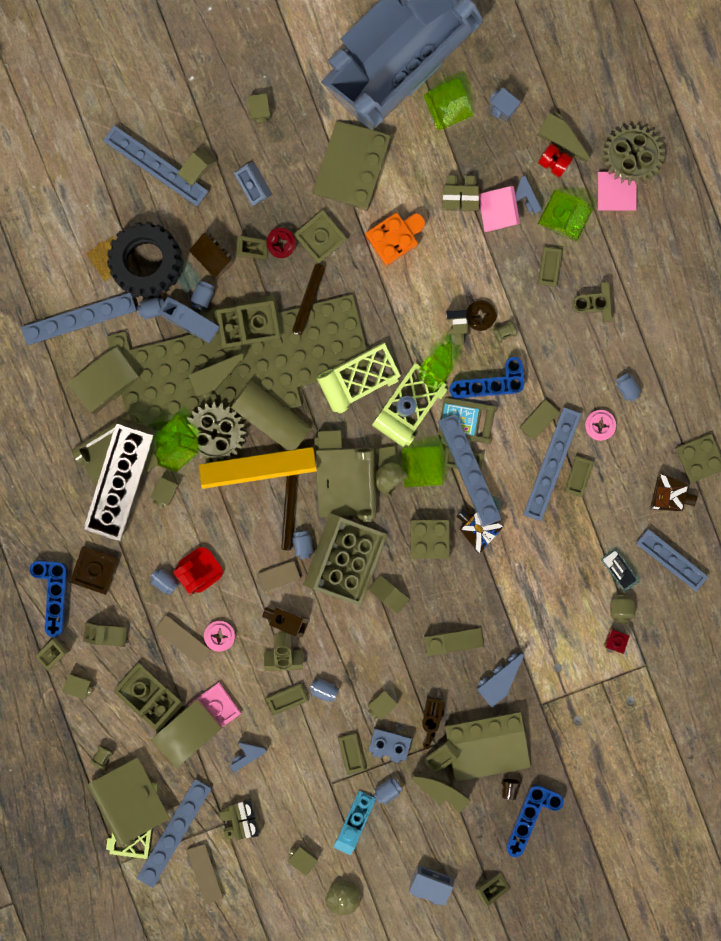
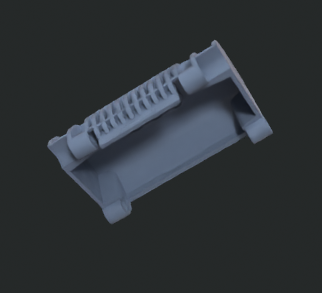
M379 0L340 38L346 48L344 50L339 49L327 60L333 70L321 83L357 120L373 130L406 97L411 96L441 67L443 61L483 23L482 17L471 0Z

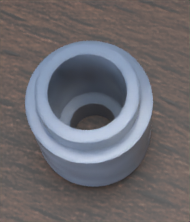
M200 281L199 285H196L190 302L193 303L192 307L201 311L203 308L207 309L214 294V286Z
M163 297L140 301V306H137L140 317L144 316V319L147 320L161 316L158 312L164 304Z
M629 372L615 380L618 384L616 386L625 401L629 399L632 402L641 397L639 393L642 390L634 377L630 376Z
M410 396L400 398L396 405L397 413L402 417H410L416 410V401ZM408 403L410 408H404L403 404Z
M309 531L294 533V538L292 539L295 556H299L300 559L311 558L314 548Z
M163 568L160 571L156 569L150 577L152 579L151 584L164 594L171 595L179 585L176 581L177 579Z
M318 678L317 681L313 680L309 690L313 691L311 695L326 702H334L339 688L335 687V684Z
M393 778L391 780L388 779L375 788L376 793L373 795L379 804L383 802L386 805L399 796L403 789L397 780Z

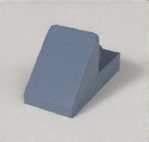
M523 176L515 194L516 202L526 199L524 204L528 212L536 215L542 209L526 176Z
M239 741L238 744L245 753V756L240 754L232 759L233 763L230 767L233 772L238 771L266 753V747Z

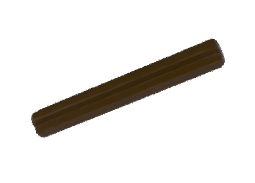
M314 265L292 329L296 335L303 334L325 270L323 265Z
M295 475L286 477L281 549L290 551L292 548L297 482Z

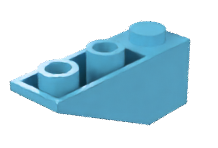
M358 791L333 848L348 855L352 854L376 798Z

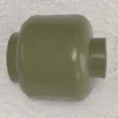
M629 595L614 596L615 599L610 601L611 618L617 620L618 624L629 623V620L635 617L634 600Z

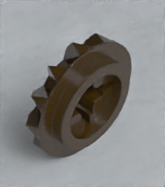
M475 301L466 310L467 323L474 330L485 331L494 324L496 311L487 301ZM479 308L483 314H489L483 318V324H481L479 318H473V316L478 314Z

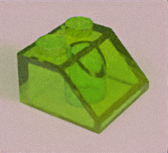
M554 190L538 224L564 238L577 242L594 207L581 198Z
M441 447L402 449L403 469L409 475L408 478L404 479V487L443 485Z

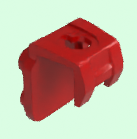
M199 547L180 560L178 567L172 573L183 585L187 594L192 596L196 592H203L222 577L223 570L207 548Z

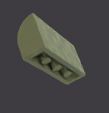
M251 380L231 404L233 410L288 451L296 450L311 428L308 423Z

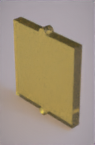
M113 236L103 243H98L97 247L86 253L104 282L112 277L107 265L109 260L107 253L109 249L111 250L112 246L110 243L112 239L115 240Z

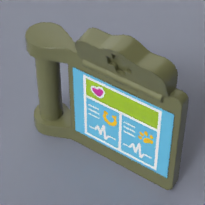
M444 398L440 420L456 414L470 446L471 441L491 444L490 432L493 415L497 411V407ZM485 410L486 417L482 437L476 435L480 412ZM439 427L438 435L442 436L441 443L443 445H447L444 436L441 432V429Z

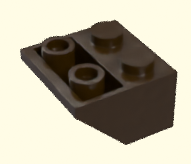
M203 233L190 248L189 252L217 280L233 265L231 262L232 257L224 248L222 250L218 248L219 243L211 234L207 236Z

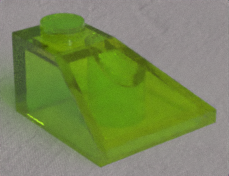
M459 78L447 82L423 96L438 131L473 116L467 95Z

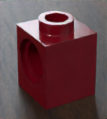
M609 629L603 647L624 654L630 636Z

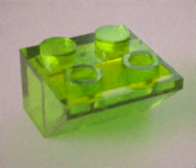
M450 342L446 345L442 343L435 350V353L432 355L433 358L428 357L419 368L421 372L418 377L433 392L449 378L453 371L452 344Z
M176 415L155 436L157 445L156 456L158 466L178 472L199 453L197 436L179 415Z

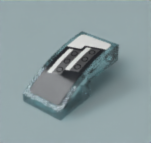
M616 548L600 559L624 593L640 582Z

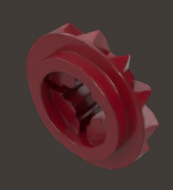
M276 228L267 237L268 251L276 258H286L293 254L296 248V238L286 228ZM280 238L282 240L288 241L286 242V244H284V248L282 247V245H275L280 241Z

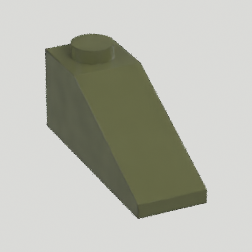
M555 112L553 114L549 113L537 136L587 163L590 158L568 124L563 121L564 118Z
M243 354L188 375L197 397L202 396V399L212 396V392L219 388L244 359Z
M481 628L424 636L427 656L484 647Z

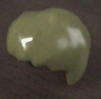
M384 463L375 473V485L385 496L392 497L393 489L400 481L408 478L409 475L399 463Z
M347 880L338 881L327 892L325 898L326 906L331 912L340 916L355 912L361 901V892L358 890V886Z

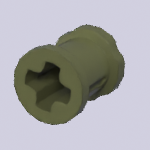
M508 321L507 324L499 328H493L499 344L502 343V340L511 336H517L511 321Z
M98 745V751L90 763L105 770V765L110 755H113L114 752L105 746Z

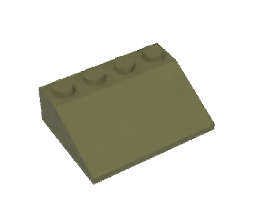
M336 121L313 194L367 211L391 136Z
M330 513L303 585L361 606L388 534Z
M520 711L444 725L447 741L460 754L458 759L452 762L455 782L530 768Z

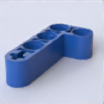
M517 357L509 358L504 366L505 377L454 381L449 387V393L456 399L517 394L524 388L522 361ZM510 361L518 363L519 368L517 371L509 369L508 364ZM512 380L519 381V390L511 389L510 382ZM494 381L501 384V390L498 392H494L491 389V383ZM465 383H469V395H466V391H461L460 395H457L452 390L456 385H459L460 388H466ZM474 383H479L482 386V391L478 394L472 391Z
M35 561L29 568L31 576L39 579H48L45 632L49 637H57L64 631L68 568L62 562ZM37 564H41L44 568V572L41 575H37L34 571ZM57 565L63 569L61 576L54 574L53 570ZM56 584L62 588L60 595H55L52 592V588ZM53 604L60 606L61 610L57 615L51 611ZM50 617H60V620H56L55 625L59 627V630L55 631V633H53V630H50V626L54 625V620H50Z
M537 784L532 785L528 789L506 843V849L510 856L519 857L523 854L542 806L553 811H558L563 807L564 800L558 792ZM535 789L542 791V796L538 799L532 797V792ZM554 796L560 799L557 806H551L549 803L550 799ZM533 807L535 809L534 815L526 816L524 814L525 809ZM520 825L527 826L528 829L525 834L517 832V828ZM516 836L519 838L518 847L520 849L512 852L510 846L516 844L517 839L514 838Z

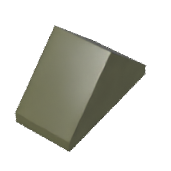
M204 148L199 149L191 154L179 170L178 175L192 187L217 160Z
M238 236L237 258L267 260V240Z
M381 575L368 589L397 614L410 600Z
M55 637L35 657L48 671L70 650L58 637Z
M501 873L475 886L476 892L485 907L491 905L510 890Z

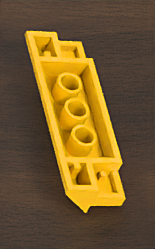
M313 447L199 464L202 489L317 471Z

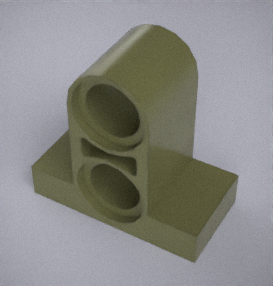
M609 282L600 284V294L577 296L572 302L574 312L579 314L602 312V321L611 322ZM597 298H602L605 301L603 308L596 306L595 300ZM579 299L584 300L586 303L585 309L577 308L576 301Z
M85 622L83 642L102 646L125 647L127 627Z
M278 632L274 635V651H264L265 671L303 670V650H292L290 634Z

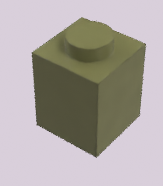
M267 93L248 96L252 122L256 121V124L266 123L267 119H271Z
M341 430L318 432V436H314L315 447H319V450L342 449Z
M160 477L150 498L154 499L153 503L158 506H169L179 485Z
M69 673L62 692L84 700L87 696H91L94 686L91 685L92 680Z
M384 689L368 704L370 708L368 712L374 719L379 718L382 720L398 703Z
M299 845L298 848L294 846L288 854L290 857L288 863L305 876L318 862V858L302 845Z

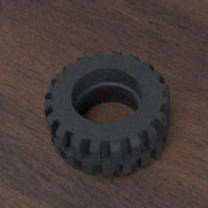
M137 222L133 227L130 225L126 226V230L123 233L119 231L116 234L117 239H112L110 243L112 246L111 250L109 249L107 253L109 257L107 265L115 282L126 293H131L135 297L150 298L152 295L158 297L161 296L160 293L162 291L168 292L170 290L169 286L177 283L176 278L181 275V266L183 265L181 248L172 234L158 224L156 226L153 225L152 222H146V224ZM153 244L162 252L161 266L155 273L149 276L139 277L134 275L128 267V259L131 252L140 245Z

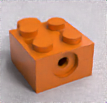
M396 212L366 232L365 237L385 267H388L418 246L413 236L424 229L425 220L419 214H412L405 220H402Z

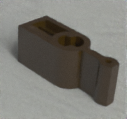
M426 697L422 718L423 729L427 732L426 738L423 741L424 749L430 748L431 733L436 732L439 728L444 700ZM428 719H433L436 725L434 728H428L425 722Z

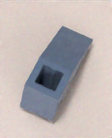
M167 297L158 312L169 323L208 343L212 341L220 328L170 297Z
M514 653L507 659L509 662L505 666L499 665L492 671L494 675L489 679L484 677L477 683L479 687L476 689L491 707L507 696L524 657L522 653Z

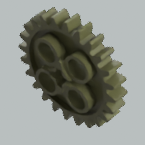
M629 124L628 130L621 126V132L614 130V136L609 135V141H605L604 145L606 148H603L602 153L605 155L602 160L607 161L604 167L610 168L608 174L615 173L614 180L620 177L621 184L628 180L629 186L632 181H635L636 186H638L639 180L646 184V178L653 180V174H659L658 169H662L663 164L661 162H664L665 159L662 156L665 149H660L663 142H657L659 136L652 137L653 130L647 133L646 126L639 130L638 124L635 129H632L631 124ZM641 141L643 145L637 146L634 142ZM622 147L626 151L621 153L618 152L616 149ZM646 157L649 158L651 161L645 163L641 159ZM630 164L633 166V168L626 169L624 165Z
M213 401L212 406L206 402L205 408L198 405L199 411L197 412L193 409V416L188 415L187 419L191 423L187 422L184 425L188 429L184 430L183 434L189 435L185 438V442H191L188 445V449L194 448L193 455L200 453V460L205 456L206 462H209L210 458H213L214 462H217V458L224 461L225 456L229 459L232 458L231 452L236 455L238 454L236 447L242 449L243 445L240 442H244L245 437L241 435L246 434V430L241 428L245 426V422H239L242 416H235L236 411H230V404L224 408L223 402L219 406L216 405V401ZM210 417L213 423L205 424L203 418ZM227 421L232 427L224 429L221 423ZM213 429H217L216 436L212 435ZM205 435L208 437V441L202 443L198 437ZM224 440L227 446L219 447L217 441Z

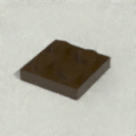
M82 546L70 583L107 595L119 558Z

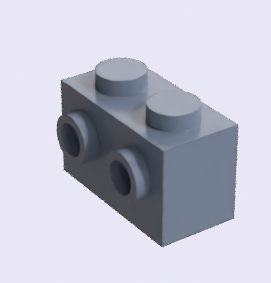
M504 88L500 91L496 90L489 100L490 113L496 119L501 118L507 123L517 111L521 102Z
M374 727L368 751L372 752V756L382 758L384 755L390 757V761L401 763L402 760L406 761L412 738Z
M418 865L409 884V893L417 898L427 899L435 905L445 906L453 889L454 878Z

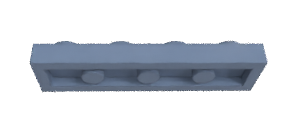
M649 529L637 541L636 544L695 592L698 591L708 578L707 575Z

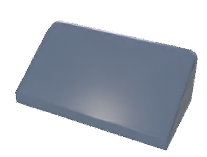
M254 162L245 165L234 173L252 206L272 196L268 185Z

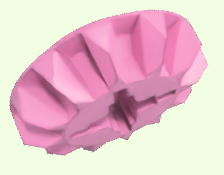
M597 410L587 417L585 422L586 431L595 440H606L614 434L616 421L611 413L605 410ZM602 417L603 424L609 427L602 428L599 434L598 427L592 424L599 423Z
M224 621L211 623L204 633V640L207 646L218 652L229 649L235 639L234 629L229 623ZM221 628L222 634L228 636V638H222L219 645L218 639L211 636V634H217Z

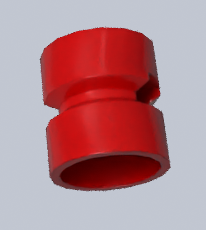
M551 143L538 161V164L545 169L550 168L551 173L560 178L573 160V157L566 152L561 153L560 148Z

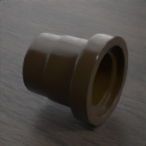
M510 778L502 779V798L516 800L518 787H520L521 782Z

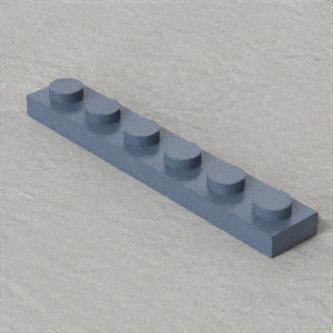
M115 125L103 140L196 207L200 205L208 194V190L198 183L191 187L178 175V169Z
M127 293L23 326L21 329L26 345L29 346L124 316L137 310L132 294Z
M563 407L523 515L542 521L582 415L581 413Z
M454 414L439 420L438 425L482 527L500 521L499 512L457 415Z
M195 778L137 876L138 880L152 888L154 887L212 788Z

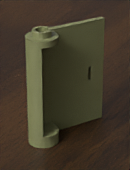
M129 414L122 418L141 425L137 416ZM116 423L72 449L74 458L81 466L85 467L96 487ZM152 447L143 474L161 464Z
M374 449L316 450L319 517H329L331 513L337 516H357L362 522L373 521L377 517Z
M138 757L87 785L119 847L123 845L126 848L134 844L133 839L170 819Z

